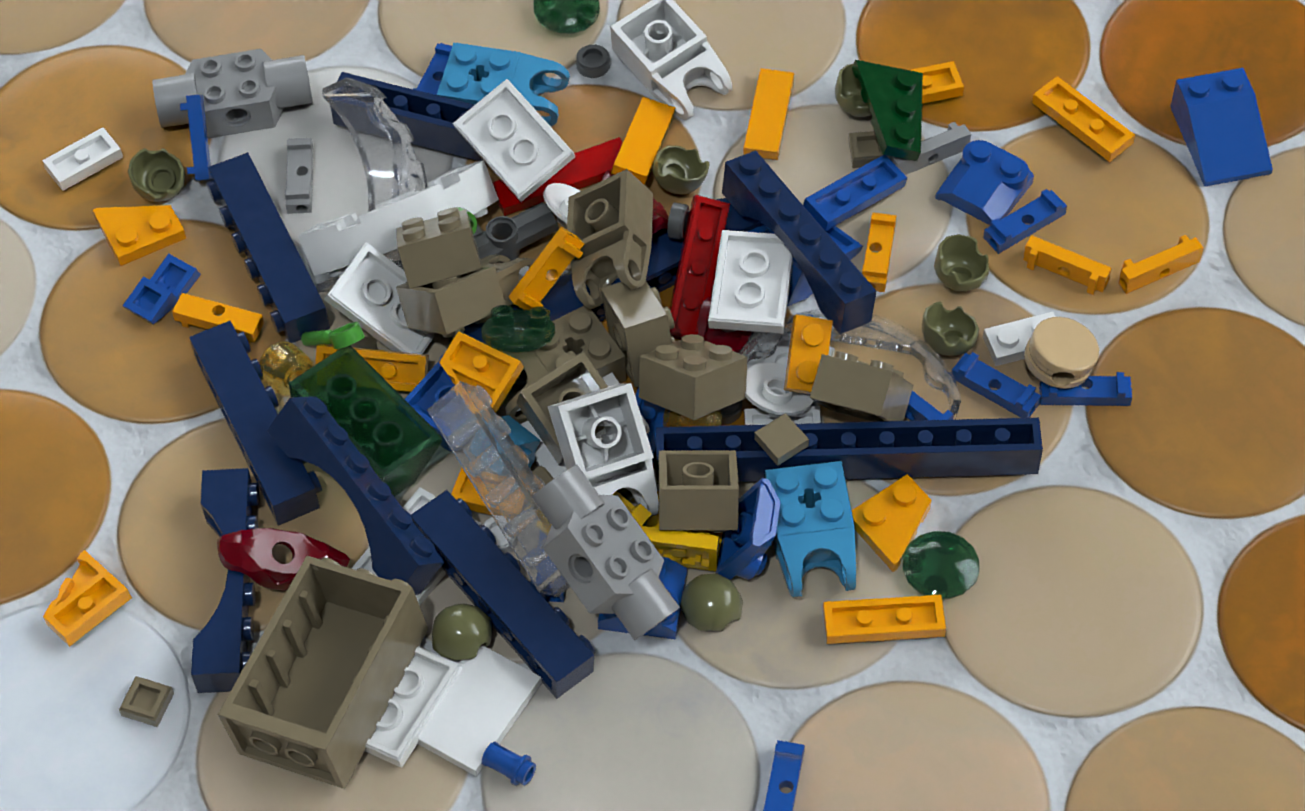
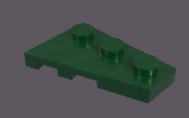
M855 60L852 71L854 77L859 78L862 86L861 96L863 102L868 103L872 114L871 124L882 154L917 161L921 153L923 73Z

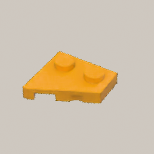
M459 331L439 361L482 425L485 420L493 419L524 368L520 360Z
M907 474L851 510L855 531L894 572L899 568L901 558L908 545L912 544L920 523L925 520L931 508L932 500Z

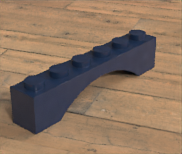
M755 150L726 161L722 194L741 216L751 217L760 221L784 243L804 273L819 310L827 320H833L832 326L841 335L871 322L877 291L759 153Z
M317 396L289 398L267 431L288 458L301 459L318 466L332 476L345 490L356 507L364 525L371 552L372 569L376 575L390 581L392 579H400L413 588L415 595L421 594L444 563L443 559L436 552L433 543L423 535L413 522L410 513L402 508L392 495L389 486L371 468L368 459L358 451L348 438L347 432L337 424L327 411V406Z
M249 469L202 470L200 503L207 524L215 531L219 538L236 531L257 529L258 519L256 515H253V506L259 505L258 483H252ZM228 570L225 590L217 609L207 625L193 639L191 676L197 693L231 692L252 654L247 652V641L254 640L253 617H248L249 606H255L256 594L254 582L250 583V577L244 573Z

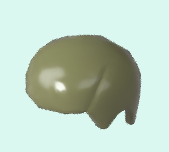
M848 64L838 74L835 84L836 101L844 111L853 116H872L868 103L863 102L861 96L862 86L859 78L854 77L852 71L853 64Z
M667 145L657 152L655 156L653 174L659 185L672 194H690L702 185L708 174L710 164L708 161L703 163L700 160L697 149L686 150L681 146Z
M165 149L157 151L140 150L130 160L128 175L134 190L142 198L149 201L161 202L173 199L184 187L186 174L181 161Z
M961 234L947 236L939 244L934 269L938 278L947 287L955 291L966 292L980 287L988 278L989 256L987 254L982 255L979 252L975 238Z
M936 302L925 309L922 319V333L925 344L936 353L946 356L962 355L976 345L979 334L978 324L974 317L963 311L961 306H957L953 310H947L943 307L942 302Z
M718 573L702 574L690 581L684 588L680 608L688 624L698 630L721 632L729 623L740 619L743 600L731 580Z
M466 603L455 604L443 609L436 616L432 627L433 649L440 656L453 660L475 658L480 646L483 643L489 646L492 637L491 618L481 608Z

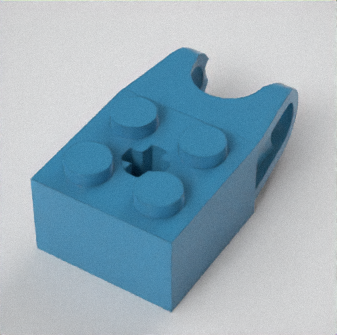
M454 42L437 95L476 105L503 81L508 79L536 111H545L551 115L547 117L542 116V118L550 126H554L559 117L558 107L538 95L565 89L568 86L570 74L563 65L552 60L516 51ZM545 73L557 74L561 79L547 77Z
M842 461L765 470V478L770 480L781 502L773 545L776 560L778 559L791 597L802 596L803 576L809 570L817 567L828 568L835 572L846 591L855 590V526Z

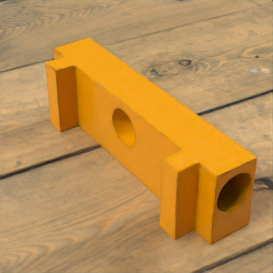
M872 212L862 275L877 292L885 293L897 215Z
M560 227L510 293L509 299L515 305L531 314L534 310L540 311L543 307L542 299L574 257L579 259L582 256L583 252L580 249L585 243L575 234Z
M1031 235L1025 245L1023 260L1028 262V269L1034 270L1037 265L1088 286L1087 293L1094 295L1096 290L1103 293L1109 283L1112 269L1109 266Z
M1183 235L1179 238L1178 245L1144 260L1133 263L1131 259H1127L1123 262L1118 284L1126 294L1199 263L1204 247L1196 237L1189 239L1187 235Z
M185 293L181 294L172 311L174 320L181 322L182 326L186 328L193 325L210 329L231 321L237 333L244 332L249 344L256 341L264 325L262 314Z

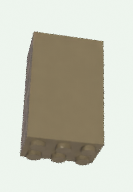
M306 556L218 713L237 752L240 755L345 789L366 749L368 739L372 738L377 728V722H380L389 705V699H392L394 696L395 688H398L405 675L406 667H409L416 648L420 646L428 631V626L413 588L400 579H392L390 581L377 577L372 572L363 568L354 570L341 566L338 562L329 558L320 560Z

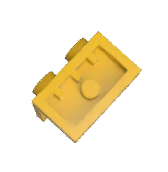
M659 510L657 515L647 519L646 526H641L662 557L670 558L687 568L716 571L723 532L713 533L708 530H688L686 532L659 530Z

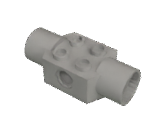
M262 49L206 57L192 60L185 75L152 80L161 128L189 124L188 111H180V103H187L186 96L201 94L204 100L208 138L274 128L285 107L313 103L304 55L272 60Z
M575 465L554 478L532 496L552 525L543 549L589 613L616 614L635 641L680 608L658 578L664 559L618 495H599L579 466Z

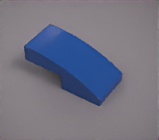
M168 253L150 280L144 276L123 304V307L154 324L175 307L181 294H186L201 274L193 266Z

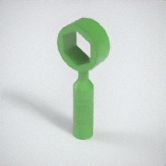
M351 322L333 331L305 332L302 334L301 341L305 346L332 344L334 349H341L360 341L365 335L359 322Z

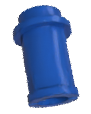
M495 741L488 745L482 756V765L505 775L510 779L511 784L515 786L519 784L527 785L536 770V764L531 762L529 755L520 756Z

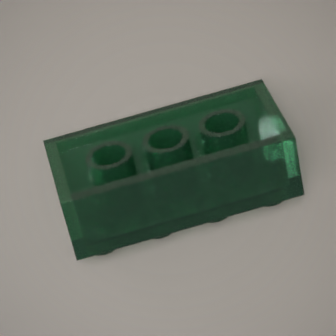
M351 345L339 349L288 383L291 398L317 396L327 406V411L337 424L347 432L348 438L358 451L368 459L371 468L389 486L394 497L415 483L442 443V436Z

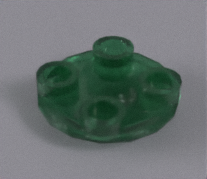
M534 0L533 12L538 22L548 30L561 34H574L586 30L596 22L600 14L599 0Z
M499 305L491 310V318L481 328L482 339L488 346L510 353L529 352L540 349L551 342L556 334L555 324L551 320L550 311L545 307H534L530 310H513L511 306Z
M932 531L919 535L909 543L902 558L903 572L908 583L919 593L923 594V596L942 595V601L963 595L979 578V557L974 547L963 537L951 532Z

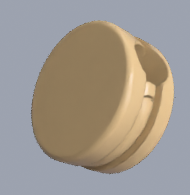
M1051 317L1041 321L1034 329L1024 351L1025 362L1031 373L1043 383L1062 389L1074 388L1085 382L1099 357V345L1092 332L1081 323L1065 317Z

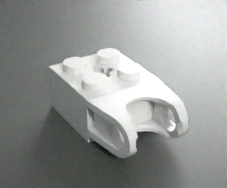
M651 0L610 26L612 50L654 97L664 104L675 107L674 113L681 119L687 120L694 115V107L687 95L689 89L695 86H707L722 95L732 91L733 87L730 76L708 43L707 36L674 0Z
M631 383L616 384L547 406L567 470L578 465L599 495H612L615 491L626 488L632 493L638 504L643 505L652 513L651 516L658 514L659 502L652 458L654 457ZM596 426H604L606 429V434L601 435L602 441L595 436Z

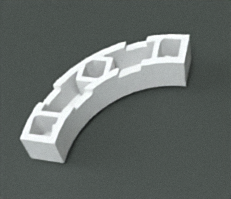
M484 160L456 167L428 182V188L415 192L414 190L379 203L375 206V210L364 213L357 217L355 212L317 224L300 234L298 237L313 275L316 276L327 272L330 277L341 275L366 242L382 254L398 249L396 228L402 227L401 224L406 220L416 217H422L423 221L437 217L438 212L453 207L465 208L475 218L487 214V207L499 199Z

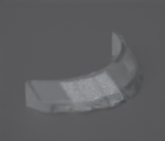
M344 78L322 89V97L343 120L360 153L368 186V212L375 210V206L401 194L428 188L424 164L417 161L411 142L415 139L407 124L399 122L388 105L383 101L387 97L379 89L352 78ZM398 249L383 254L404 270ZM341 275L317 284V291L329 292Z
M819 309L797 313V315L827 319ZM796 314L785 318L783 334L758 332L739 354L747 356V363L752 359H765L772 356L779 342L791 334L793 317ZM876 314L872 315L871 322L841 335L832 326L830 341L907 353L919 359L923 365L924 379L927 384L946 394L949 401V411L954 414L953 420H956L961 403L960 390L945 361L920 336L903 325Z

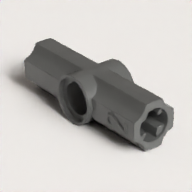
M543 202L511 218L507 216L495 217L486 225V231L474 236L479 257L482 259L489 255L497 254L507 256L511 261L515 260L520 255L522 248L557 231L558 224L550 208Z

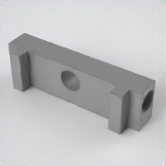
M955 122L948 124V131L921 141V153L917 161L890 156V160L907 175L963 152L964 147L970 143L971 133L965 124L957 126Z
M312 138L287 140V179L285 190L287 214L312 213L314 148Z

